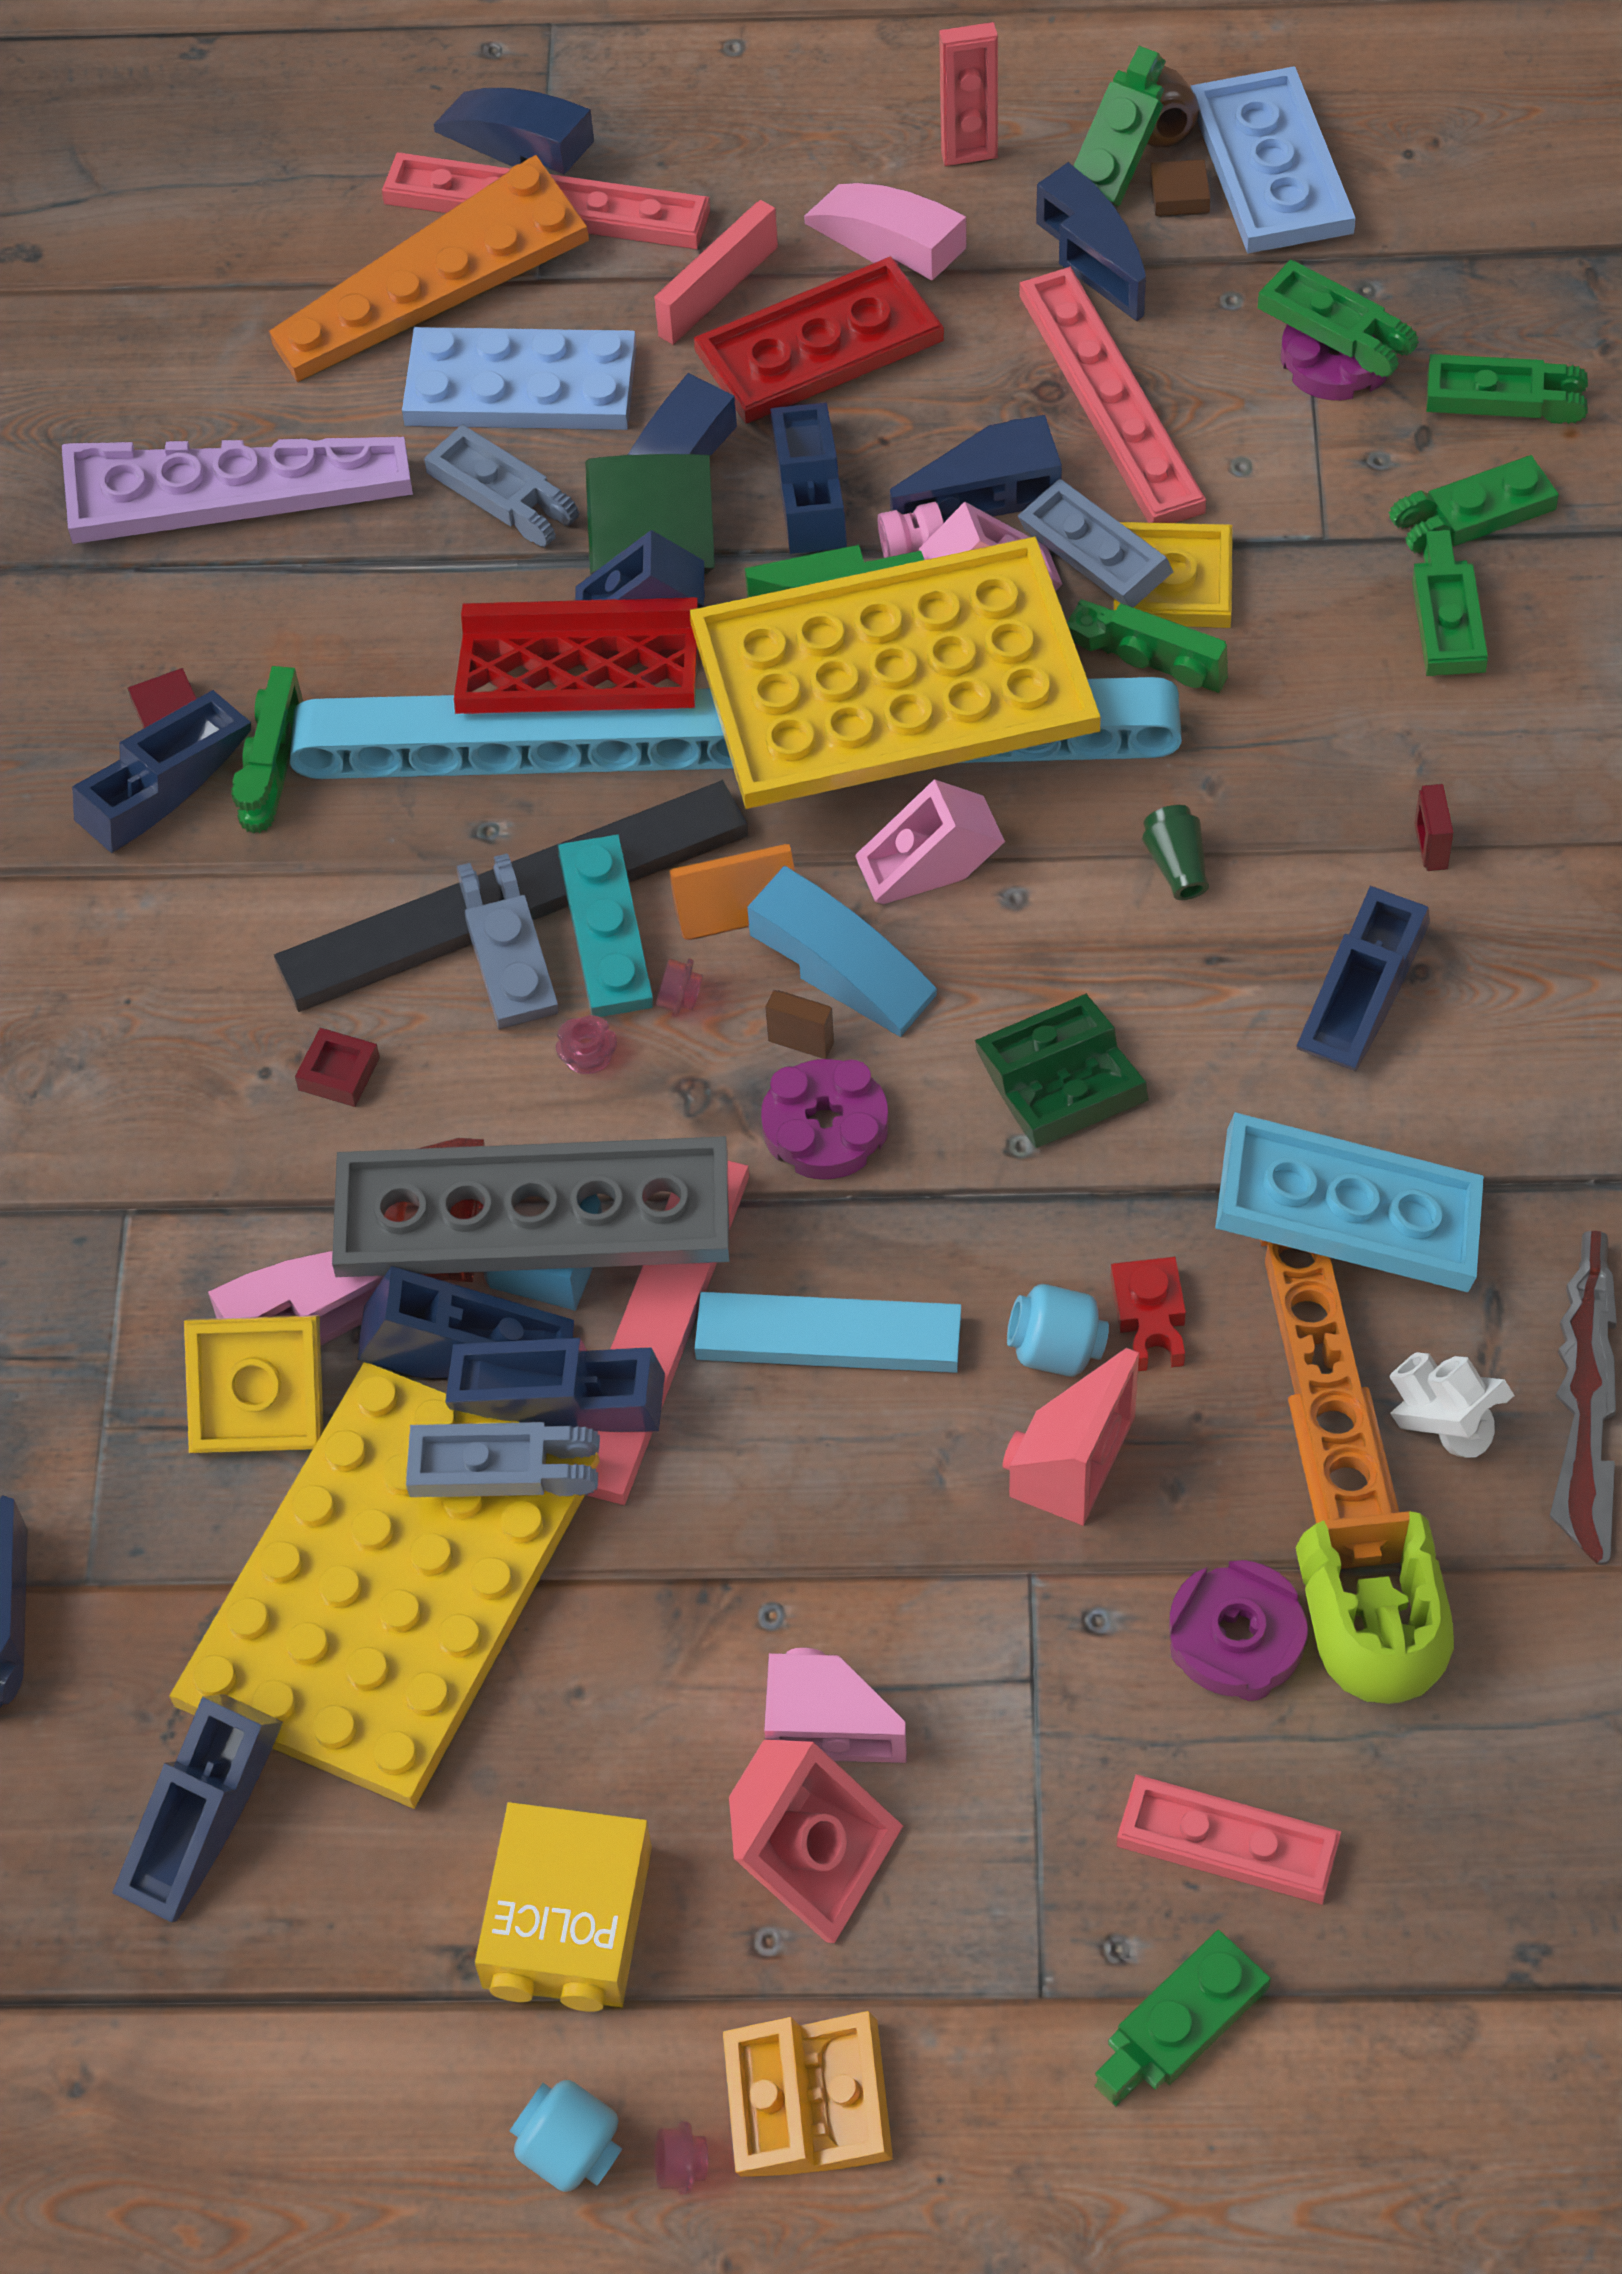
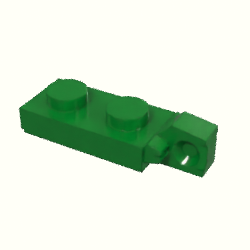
M1138 46L1127 68V73L1118 70L1113 78V82L1110 81L1074 163V167L1090 179L1108 200L1117 207H1119L1164 106L1160 102L1164 88L1157 85V81L1166 60L1160 56V53L1142 46Z
M1450 530L1426 531V549L1423 550L1424 563H1414L1412 578L1426 676L1486 673L1488 654L1473 564H1468L1467 560H1454Z
M1080 599L1067 621L1072 639L1077 645L1089 651L1100 648L1107 654L1114 653L1124 662L1136 668L1151 667L1172 675L1185 686L1192 688L1203 687L1220 693L1228 679L1226 641L1120 603L1116 610H1111Z
M1218 1929L1118 2025V2030L1108 2040V2045L1115 2053L1095 2073L1097 2077V2083L1094 2085L1095 2088L1117 2107L1143 2080L1154 2090L1164 2082L1170 2086L1270 1987L1271 1978Z

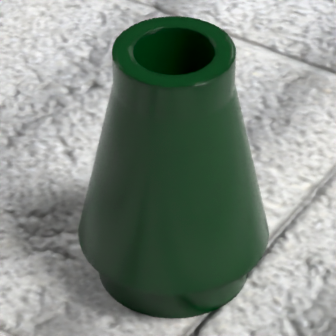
M1170 805L1152 812L1143 822L1145 832L1142 835V841L1170 885L1174 898L1176 900H1188L1204 894L1209 889V884L1205 874L1200 819L1192 815L1190 808L1186 805Z

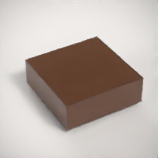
M1205 159L1150 163V181L1155 216L1210 212L1211 198Z
M773 990L765 1006L768 1041L827 1059L834 1044L832 1008L784 991Z

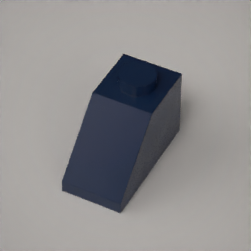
M650 530L579 583L575 589V600L698 597V608H702L705 599L704 560Z

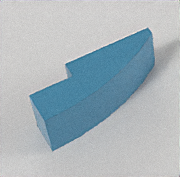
M785 865L747 907L750 936L800 965V979L899 1037H902L937 996V988L885 937L848 907Z

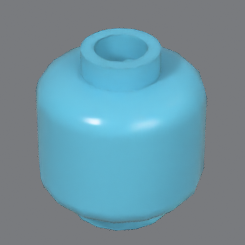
M1039 1284L1027 1296L1019 1295L1017 1297L1009 1319L1007 1345L1016 1348L1018 1360L1026 1367L1075 1377L1084 1370L1090 1358L1101 1359L1108 1339L1109 1324L1108 1321L1099 1320V1310L1094 1297L1083 1292Z
M563 2080L553 2088L542 2083L509 2130L518 2137L514 2146V2153L519 2162L563 2192L576 2189L585 2178L597 2186L623 2149L611 2140L619 2123L615 2111L571 2080Z

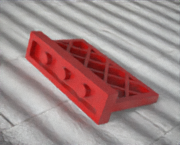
M698 597L463 603L461 611L463 635L453 698L455 714L695 708L697 667L700 654L691 627L690 610L698 609ZM637 663L648 667V669L637 675L626 670ZM579 664L589 669L576 677L566 672ZM519 666L529 670L517 678L507 674ZM668 678L682 687H656L654 685ZM606 680L617 685L613 688H595V686ZM548 681L558 686L552 690L535 689ZM487 683L497 687L493 691L473 692Z

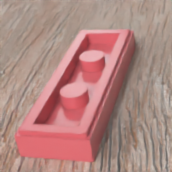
M990 22L939 30L941 154L944 165L950 166L998 158V35L995 24Z
M762 200L756 202L654 296L658 337L674 345L778 248L775 207Z
M1136 1774L1118 1832L1116 1847L1323 1905L1340 1842L1341 1831Z

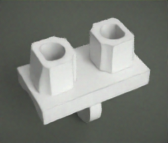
M1416 1352L1390 1375V1379L1404 1399L1390 1413L1399 1428L1437 1433L1446 1450L1458 1457H1477L1487 1450L1492 1443L1495 1433L1494 1419L1488 1408L1495 1404L1507 1403L1515 1396L1505 1379L1480 1377L1468 1357L1454 1356L1437 1366L1429 1353Z

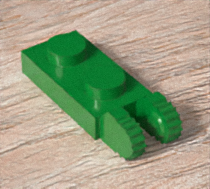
M1292 259L1258 293L1257 309L1350 358L1354 356L1363 369L1370 373L1374 372L1376 376L1380 375L1382 378L1384 376L1388 377L1398 368L1399 358H1397L1396 354L1408 356L1419 343V337L1416 335V331L1412 329V326L1410 327L1407 323H1402L1400 319L1385 312L1384 307Z
M1430 354L1427 374L1426 412L1541 418L1542 415L1550 423L1562 424L1567 422L1568 424H1575L1577 421L1581 422L1582 418H1586V414H1588L1587 399L1582 395V392L1586 391V387H1588V373L1585 372V369H1581L1580 366L1544 363V360Z
M1529 455L1430 490L1428 493L1422 490L1414 492L1410 496H1405L1394 503L1393 507L1390 508L1391 511L1388 513L1391 521L1397 528L1401 527L1403 529L1404 527L1409 528L1410 525L1415 526L1410 528L1411 530L1407 533L1405 539L1414 554H1420L1426 549V531L1450 530L1452 546L1454 547L1556 510L1559 494L1534 457Z
M272 666L266 689L258 690L254 710L257 723L255 736L246 738L243 748V769L234 774L231 796L235 806L240 808L237 810L239 824H241L242 829H246V832L251 831L253 834L255 832L261 833L263 830L267 831V828L272 826L271 823L274 821L273 816L277 812L290 761L294 709L303 702L296 670L293 667Z

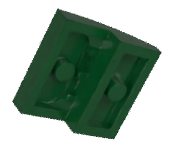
M620 455L589 458L585 462L590 574H593L650 530L704 560V574H708L715 568L709 455Z
M1087 993L975 1040L976 1050L994 1085L1035 1148H1039L1149 1101L1146 1081L1118 1048L1115 1027Z

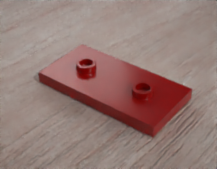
M890 256L694 337L695 352L719 387L735 396L736 411L744 423L747 424L771 414V408L788 407L943 342L944 327Z

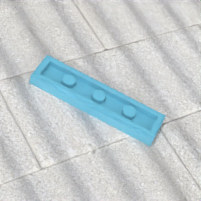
M701 1292L695 1340L696 1360L957 1373L961 1304Z

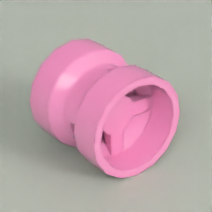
M936 502L919 505L910 514H901L897 510L878 514V531L884 558L919 551V548L944 524Z

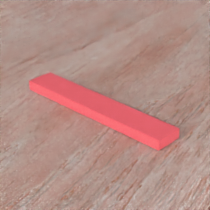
M397 152L382 189L383 201L386 205L447 213L506 174L511 168ZM550 174L586 224L588 234L698 249L710 213L709 197Z
M1071 266L1020 282L1019 296L1147 522L1177 523L1205 514L1206 499Z
M728 1161L729 1230L750 1177L748 1165ZM671 1193L664 1211L674 1208L679 1203L680 1198ZM717 1262L643 1265L610 1348L652 1347L665 1372L662 1407L699 1312L700 1293L707 1291ZM598 1431V1435H600L599 1452H596L600 1459L596 1467L598 1487L597 1490H594V1493H588L587 1496L625 1506L653 1432Z

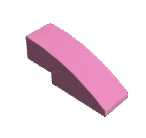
M863 183L838 184L804 215L806 225L869 261L875 263L891 256L896 264L902 263L931 281L966 249V216L914 193L883 185Z
M333 1251L287 1260L248 1273L208 1291L216 1318L319 1315L320 1345H323L362 1324L364 1305L384 1276L336 1278L332 1266Z

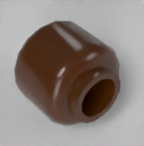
M1164 66L1157 81V85L1164 88L1160 100L1164 106L1147 143L1156 148L1170 147L1181 142L1192 132L1199 115V104L1196 94L1176 70Z

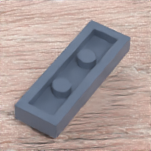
M1058 479L1018 515L1026 532L1033 537L1036 536V539L1118 602L1134 608L1173 573L1166 556L1062 479Z

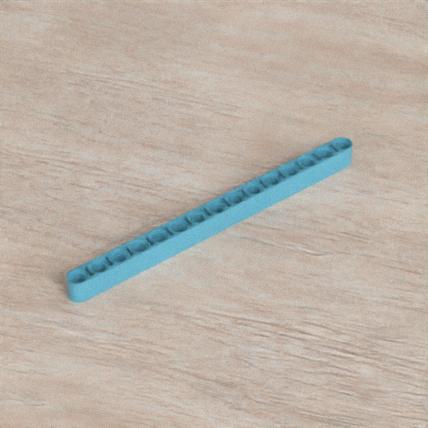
M1157 677L1087 679L1101 716L1100 732L959 763L1164 757L1176 751L1182 742L1178 688L1173 682ZM696 689L695 708L455 714L454 695L311 699L298 704L294 709L290 765L292 769L302 776L315 779L734 769L710 689Z

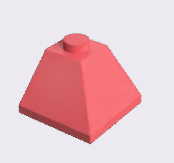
M1128 1348L1124 1349L1037 1410L1026 1433L1018 1430L1014 1433L1003 1459V1468L1010 1471L1009 1497L1084 1526L1135 1418L1139 1352Z
M763 1740L729 1796L734 1859L825 1942L835 1943L903 1825L814 1742Z

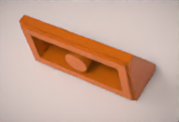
M790 844L778 845L670 870L673 905L682 937L686 940L749 927L747 909L749 904L784 865L795 872Z

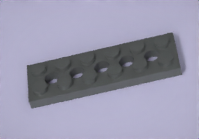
M726 1136L337 1152L332 1266L336 1278L385 1276L391 1266L418 1274L730 1262L728 1148ZM657 1192H671L680 1198L679 1203L667 1211H655L645 1205L646 1200ZM594 1194H604L615 1201L609 1210L600 1214H590L580 1208L582 1201ZM528 1197H541L550 1203L543 1213L532 1217L522 1216L514 1210L521 1200ZM466 1199L477 1200L484 1205L482 1211L470 1219H458L449 1213L457 1202ZM399 1202H410L419 1207L417 1213L412 1218L403 1222H394L384 1217L387 1209Z

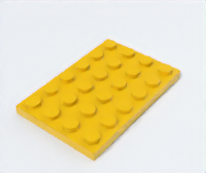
M1036 536L690 610L691 627L745 809L1100 732L1101 716Z
M364 1362L169 1697L174 1707L195 1715L203 1696L226 1694L283 1722L272 1749L415 1809L585 1494L581 1496L576 1494L573 1496H558L544 1491V1495L410 1497L406 1487L410 1425L519 1422L486 1418L449 1409L445 1403L446 1393ZM546 1453V1464H584L585 1466H591L592 1469H596L600 1462L598 1453L582 1458H559Z

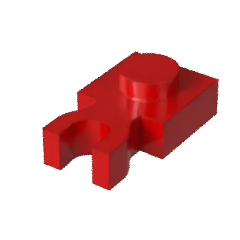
M1176 1256L1111 1264L1110 1278L1120 1333L1137 1331L1133 1340V1351L1139 1352L1138 1371H1147V1350L1154 1346H1160L1168 1350L1171 1368L1184 1366L1185 1350L1183 1339L1174 1328L1176 1326H1185L1186 1316Z

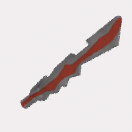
M1588 1231L1582 1235L1579 1270L1566 1287L1571 1306L1560 1321L1565 1343L1559 1348L1558 1354L1568 1372L1556 1393V1398L1574 1414L1550 1518L1596 1564L1605 1565L1609 1562L1611 1556L1615 1461H1601L1603 1421L1614 1416L1616 1412L1615 1361L1608 1339V1328L1616 1329L1617 1321L1613 1274L1609 1270L1607 1263L1608 1235L1601 1231Z

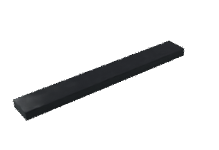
M721 780L559 844L619 834L628 882L630 883L747 837L748 825L727 786ZM558 844L511 862L520 896L525 895L532 921L569 906L559 859ZM493 869L477 875L483 905L504 900L501 887L497 884ZM460 882L274 954L277 969L297 1011L301 1012L472 945L473 943L465 920V910L467 907Z

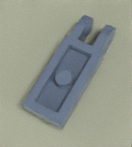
M463 424L424 458L427 474L510 527L514 524L524 538L530 542L533 541L540 547L543 546L545 548L556 538V533H554L551 523L532 509L535 504L538 503L547 516L558 520L564 526L566 524L569 526L579 517L578 514L580 512L571 497H568L566 493H562L560 489L547 482L546 476Z
M507 853L495 856L493 866L497 884L501 887L504 900L486 905L482 904L479 879L471 864L467 863L457 866L458 879L467 907L465 910V920L498 1029L558 1014V1003L525 895L520 896L516 876Z
M544 1422L410 1425L406 1487L410 1497L544 1495V1491L558 1496L588 1495V1493H594V1490H597L598 1472H596V1469H592L591 1466H585L584 1464H546V1453L559 1458L590 1457L599 1452L600 1435H598V1431H593V1428L588 1429L579 1426L575 1428L571 1426L545 1427Z

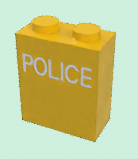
M507 1803L475 1959V1966L482 1989H490V1993L495 1997L511 2002H528L532 2000L533 1995L557 1998L569 2008L586 2012L600 2011L603 2009V2005L623 2007L652 1850L647 1820Z

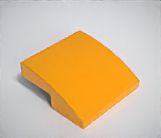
M869 2011L805 2025H799L792 2017L723 2031L735 2172L740 2177L792 2175L845 2169L893 2160L878 2020Z

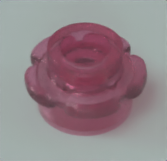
M669 958L658 991L655 1006L671 1010V1017L674 1018L680 1013L681 1007L693 1010L701 986L703 975L692 972L694 961L691 958H688L686 963Z
M587 1015L566 1021L558 1030L557 1036L560 1040L555 1045L558 1057L568 1068L580 1074H593L601 1071L609 1064L612 1054L617 1047V1037L613 1031H609V1024L606 1020L598 1016ZM583 1038L592 1040L588 1043H580Z
M682 2120L679 2123V2128H660L657 2132L655 2142V2176L659 2189H678L680 2195L690 2194L694 2181H704L706 2179L708 2148L705 2136H694L691 2124L686 2120Z

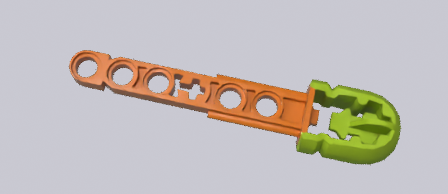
M1260 1240L1261 1247L1267 1246L1265 1266L1295 1393L1288 1397V1402L1316 1524L1302 1534L1296 1546V1552L1303 1584L1306 1585L1305 1592L1318 1651L1327 1673L1344 1691L1366 1702L1386 1704L1404 1702L1422 1696L1438 1681L1445 1672L1454 1650L1452 1615L1439 1561L1435 1559V1546L1429 1521L1421 1513L1411 1511L1399 1512L1371 1392L1368 1387H1361L1330 1257L1308 1252L1313 1256L1315 1262L1309 1267L1302 1269L1292 1268L1281 1261L1279 1257L1280 1253L1291 1247ZM1311 1301L1320 1304L1326 1310L1327 1317L1315 1323L1305 1322L1298 1319L1293 1314L1291 1308L1297 1303ZM1323 1343L1322 1355L1324 1364L1327 1368L1333 1369L1332 1373L1321 1374L1318 1365L1312 1364L1314 1345ZM1328 1411H1339L1346 1414L1352 1420L1354 1427L1345 1433H1330L1319 1425L1317 1417ZM1343 1467L1353 1468L1360 1471L1368 1483L1362 1489L1346 1491L1338 1488L1332 1482L1330 1474L1336 1469ZM1392 1563L1401 1564L1402 1570L1399 1581L1403 1593L1393 1588L1389 1576L1359 1579L1356 1596L1352 1593L1343 1592L1339 1578L1341 1569ZM1410 1601L1411 1614L1408 1625L1401 1623L1399 1612L1407 1609ZM1355 1616L1362 1617L1365 1629L1356 1632L1353 1625Z

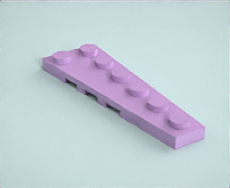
M404 437L325 438L319 441L309 439H278L272 447L254 448L245 446L243 440H222L221 448L190 449L188 441L166 442L165 449L134 450L133 442L70 443L62 445L67 521L72 544L413 495Z

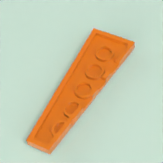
M537 155L523 163L513 166L506 174L269 330L272 344L295 380L299 382L589 241L587 226Z

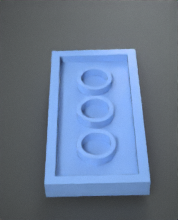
M1295 66L1191 85V89L1196 94L1199 104L1197 122L1247 254L1354 234L1355 215Z
M414 327L402 406L404 425L460 427L463 424L466 427L628 430L637 347L635 331Z

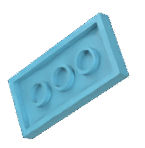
M1235 1112L1227 1128L1215 1228L1469 1292L1477 1278L1484 1176Z

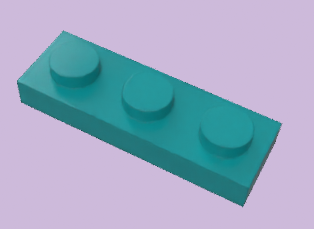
M619 834L558 844L559 859L591 1017L598 1018L653 1008V997Z

